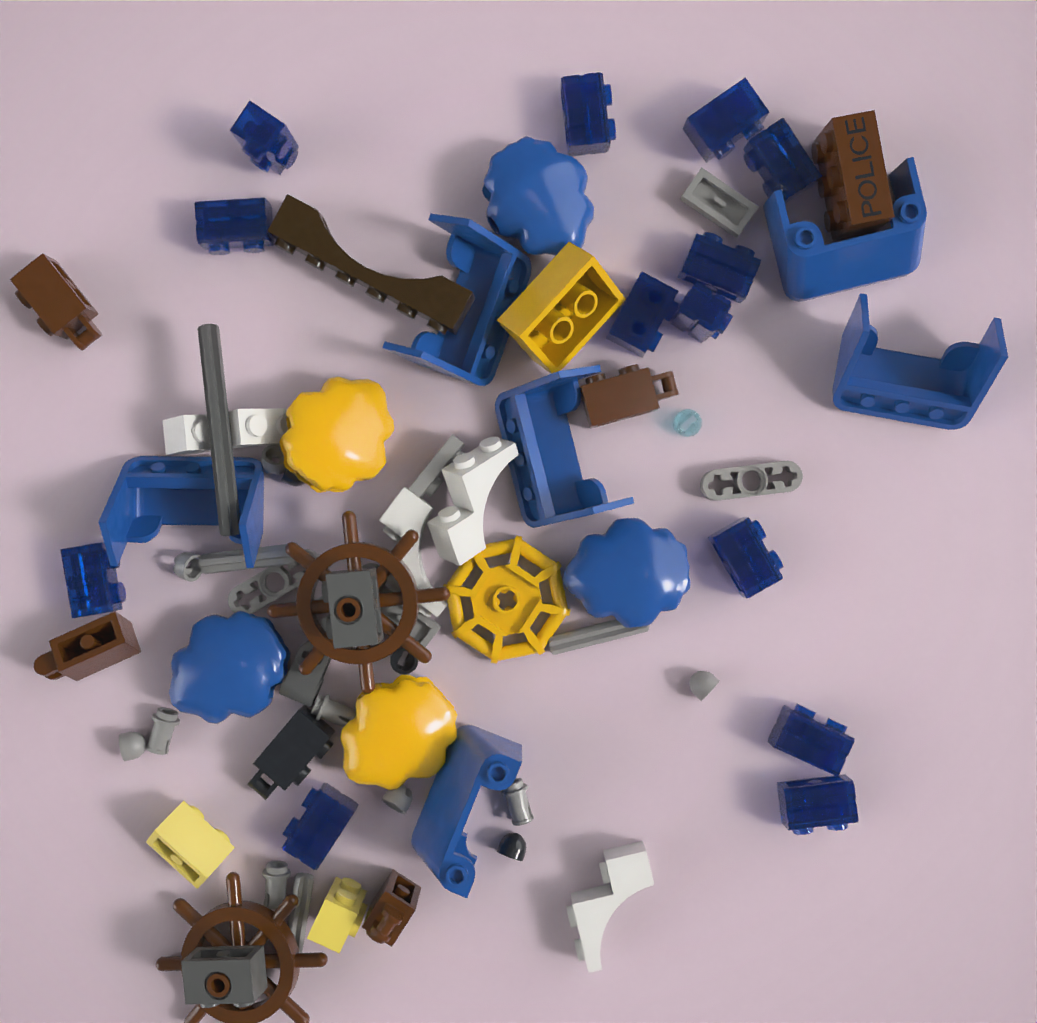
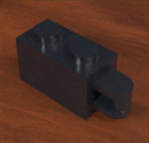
M303 705L253 763L259 771L247 785L264 800L271 795L277 786L281 787L284 791L292 782L299 786L311 772L307 764L314 756L321 760L334 744L329 739L335 733V730L321 718L319 721L316 720L317 716L310 714L312 710L306 705ZM263 774L267 775L274 783L270 785L261 776Z

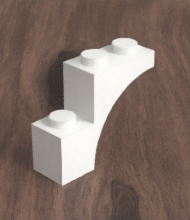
M288 408L235 409L228 411L232 449L280 445V438L288 430L286 422V411ZM181 415L163 420L166 455L198 454L211 451L207 415Z
M499 437L486 438L480 442V446L468 453L456 456L451 464L441 469L454 505L442 509L438 516L427 522L440 558L460 566L486 549L483 535L485 504L491 487L500 472L519 455L516 443L500 439Z
M404 487L379 521L386 525L382 531L397 542L408 530L413 529L418 532V541L402 560L412 572L418 589L433 588L423 567L421 541L426 522L434 507L424 499L417 497L408 487ZM390 574L385 585L393 592L401 591L398 582ZM446 601L420 603L419 612L426 617H430L433 614L438 618L448 604Z
M643 841L603 850L605 862L599 863L603 883L607 885L571 893L572 905L566 906L571 928L578 927L580 939L574 940L579 962L586 961L588 973L602 970L600 959L601 941L611 915L629 896L654 885Z

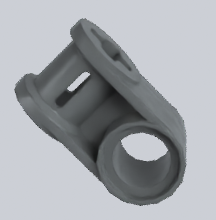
M309 640L297 651L295 659L281 684L279 694L312 707L323 684V678L331 658L324 656L309 675H302L299 672V665L314 647Z

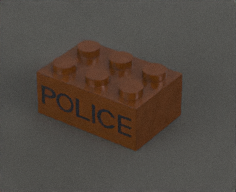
M875 110L831 118L816 137L814 143H812L811 154L814 164L819 166L818 192L821 198H825L827 209L824 213L825 228L827 232H831L832 241H838L875 233L895 216Z

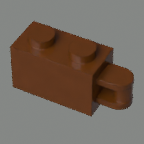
M42 253L10 279L18 289L15 292L16 297L28 309H34L39 316L36 320L37 323L48 335L52 336L54 334L64 339L70 338L82 351L102 336L100 330L92 322V319L99 313L55 259ZM85 326L86 330L78 334L77 331Z
M638 364L619 369V375L606 379L605 373L585 379L586 385L580 387L581 398L590 429L654 412L660 408L658 401L679 395L673 371L651 376L649 367L639 369ZM661 381L664 393L656 395L653 383Z
M114 611L49 640L51 651L40 655L35 660L34 670L37 674L45 676L50 680H57L67 676L75 681H79L141 653V649L132 623Z
M392 869L369 906L362 928L366 930V934L373 941L380 944L385 942L392 947L416 911L421 887Z

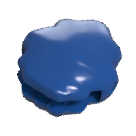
M525 136L517 142L508 144L502 151L497 152L491 157L482 188L484 197L489 201L486 217L490 227L498 235L517 239L521 248L531 255L549 254L556 256L568 242L582 248L587 227L594 218V206L584 194L588 181L586 170L574 157L558 153L549 141L536 140Z
M639 518L617 519L611 524L605 534L587 535L580 542L577 554L565 567L563 581L567 590L582 602L587 613L594 618L614 616L625 628L648 626L652 624L661 611L675 610L680 604L682 596L690 589V566L687 560V549L666 528L652 529Z
M237 611L229 618L218 614L206 616L193 625L189 645L173 654L171 661L172 680L169 689L171 704L180 712L199 716L208 723L218 724L227 719L231 714L251 718L271 704L275 687L283 682L288 672V661L291 652L284 644L282 636L268 618L258 617L244 611Z

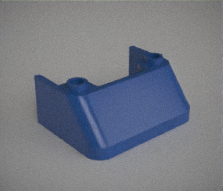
M914 157L906 158L889 174L895 202L892 204L895 217L890 220L892 229L824 245L822 233L818 226L809 221L790 224L782 190L772 193L764 203L763 210L782 287L789 299L803 302L904 277L917 269L921 260L927 210Z
M430 213L428 220L451 234L446 249L447 260L452 267L459 270L456 283L472 291L475 301L456 335L449 331L446 332L445 336L439 333L423 331L414 338L411 348L386 341L383 348L423 367L471 384L486 386L493 380L509 337V333L500 325L497 319L526 289L531 276V261L526 254L471 219Z
M860 293L842 334L832 389L833 403L838 409L847 412L947 430L960 429L971 421L1008 359L1002 321L1000 318L994 317L979 344L972 342L952 344L946 349L941 359L876 348L878 332L870 325L867 294Z
M600 365L557 371L502 392L496 399L495 412L502 439L516 443L519 453L508 464L521 516L524 522L532 528L634 504L633 497L608 502L606 490L599 480L595 478L583 480L567 418V413L575 411L581 402V390L578 380L601 372Z
M138 456L125 462L98 522L110 566H118L127 542H149L158 535L162 525L219 526L211 457ZM233 457L240 513L238 524L240 534L228 537L232 542L242 544L246 568H254L263 535V466L255 458Z

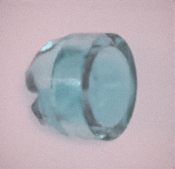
M692 409L680 411L673 420L674 430L682 437L694 436L700 431L702 426L700 415ZM693 415L696 421L684 431L681 425Z

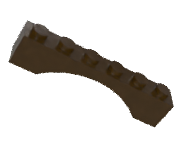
M288 194L268 229V232L276 240L274 243L276 247L291 255L294 254L295 250L306 256L304 261L321 271L324 270L325 266L337 272L335 277L351 287H354L355 283L366 287L365 293L381 303L388 299L398 304L396 310L411 319H415L416 315H419L428 320L426 326L444 336L447 331L454 335L457 334L475 301L472 291L442 275L425 279H403L383 275L366 268L351 258L337 244L331 235L324 217L317 209Z

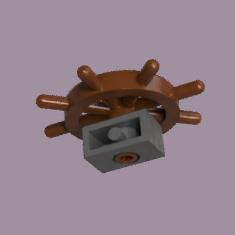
M346 511L342 515L345 544L327 550L316 559L295 542H289L285 546V552L304 567L306 571L298 586L296 602L272 604L268 607L267 613L271 618L298 616L305 636L314 646L299 665V672L302 675H309L324 656L342 663L358 664L361 690L363 693L369 694L375 689L372 663L386 658L400 646L421 663L431 661V652L410 636L417 621L419 604L446 601L450 597V591L446 587L418 589L412 572L402 560L418 541L419 535L417 531L413 529L408 530L390 551L377 544L359 542L356 515L352 511ZM361 558L370 559L380 565L377 569L376 567L362 568ZM340 560H347L348 570L331 572L328 569ZM392 574L398 582L401 591L379 593L378 589L389 575ZM320 580L322 582L323 599L314 600L315 590ZM403 605L399 624L397 625L384 615L380 608ZM330 613V617L326 618V631L319 623L316 614ZM383 632H384V633H385L386 635H388L389 637H388L386 640H384L383 642H381V641L384 639V636H383Z
M230 872L226 876L228 902L216 906L204 916L195 910L185 899L178 898L174 901V911L192 928L183 943L181 956L160 957L156 961V968L159 971L182 972L185 1005L196 1004L185 1017L184 1023H199L206 1014L225 1023H258L269 1018L279 1009L295 1023H309L310 1017L308 1013L289 996L297 983L300 968L324 967L327 964L328 957L322 952L299 953L295 936L285 922L286 918L298 905L299 900L296 895L290 894L286 896L275 911L259 903L242 901L240 876L236 872ZM230 921L232 943L214 926ZM244 922L259 929L250 941H246ZM204 939L213 947H203ZM269 939L273 943L277 954H264V945ZM280 968L278 985L266 975V969ZM262 993L268 997L262 1001L255 1002Z

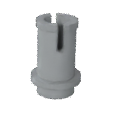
M319 694L310 713L317 716L316 720L319 721L322 718L344 727L350 720L355 718L356 709L329 699L330 695L328 694L326 697Z
M161 707L157 709V713L152 715L151 719L154 721L146 746L147 751L160 755L168 754L174 727L179 725L180 719L177 718V711Z
M516 778L510 787L501 791L502 797H506L514 826L527 824L534 819L526 795L528 786L526 783H523L522 778Z
M284 861L268 862L262 872L263 877L266 878L263 905L268 907V909L275 910L286 898L287 878L290 877L291 871L287 868L288 864Z

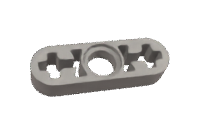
M792 461L716 469L704 474L700 481V489L707 499L713 501L791 492L800 486L803 474L801 468ZM782 467H785L787 472L793 473V479L788 480V486H785L783 481L769 482L771 489L767 490L768 476L764 470L765 468H769L768 475L782 473ZM747 471H754L760 477V485L754 491L746 490L742 485V477ZM735 472L734 485L738 492L737 494L732 493L733 487L721 488L720 495H716L715 490L708 488V483L714 481V475H718L719 481L733 480L730 473Z
M304 549L315 559L319 556L313 550ZM299 563L288 565V569H293L294 567L298 566ZM283 565L269 567L233 588L228 596V605L234 613L244 611L253 614L298 588L305 570L293 575L297 580L293 584L290 573ZM272 572H277L284 578V587L279 592H272L266 585V579ZM257 581L260 592L267 599L263 601L262 595H259L249 602L250 609L247 605L240 606L238 604V600L242 598L240 592L242 591L244 594L254 592L258 589L254 585V582Z

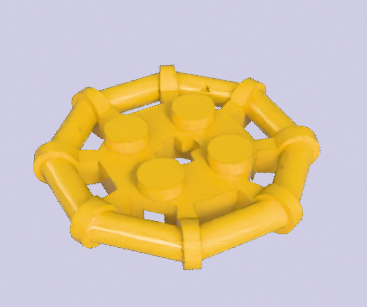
M516 535L513 539L485 544L486 549L458 566L447 584H443V587L448 588L450 591L447 604L453 629L451 632L454 639L458 637L491 659V663L494 664L501 660L537 653L539 655L543 654L548 640L554 635L564 618L570 616L571 611L567 605L560 570L562 567L561 563L553 561L522 540V536ZM511 553L510 564L489 568L485 559ZM520 555L542 570L536 576H533L519 567L517 564ZM477 564L483 573L474 587L471 589L462 586ZM547 578L553 604L542 603L539 583ZM510 590L514 593L512 599L516 604L514 607L507 605L505 609L499 607L501 600L497 595L500 592L506 594ZM460 596L470 597L473 606L474 617L466 621ZM541 611L549 613L550 616L536 635L530 629L531 625ZM480 624L495 634L493 644L471 629ZM524 632L528 640L502 646L503 636H508L509 634Z

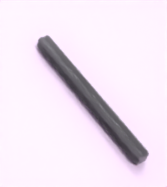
M203 324L197 330L219 531L221 536H234L240 534L238 525L240 513L220 330L217 324Z

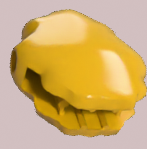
M339 376L332 377L323 384L319 392H301L286 411L288 430L279 441L284 455V467L317 493L347 491L353 486L355 481L374 478L386 464L384 442L394 431V421L387 409L386 394L379 383L370 379L348 380Z
M403 674L390 684L375 683L374 691L369 694L360 693L356 699V717L342 728L340 736L344 748L343 769L348 779L357 784L378 785L385 789L393 790L401 787L409 778H430L442 768L446 760V748L457 737L455 725L457 712L454 710L451 702L446 699L428 677L416 678Z

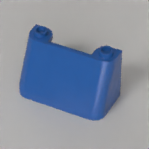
M463 725L457 728V737L446 749L445 763L435 776L411 839L412 847L442 886L448 891L468 898L474 883L476 873L474 865L477 856L471 854L467 849V833L463 832L479 789L481 785L497 791L507 789L516 779L522 764L521 744L473 725Z

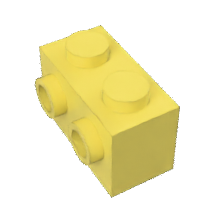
M184 800L154 830L146 841L150 847L197 889L235 848L223 831L214 829L204 820V815L198 808L189 806Z
M335 878L307 939L340 954L347 936L355 938L368 908V905L363 903L367 891L361 888L360 883L351 878Z

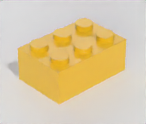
M568 242L497 321L534 362L552 374L561 371L624 303L626 298L593 255Z

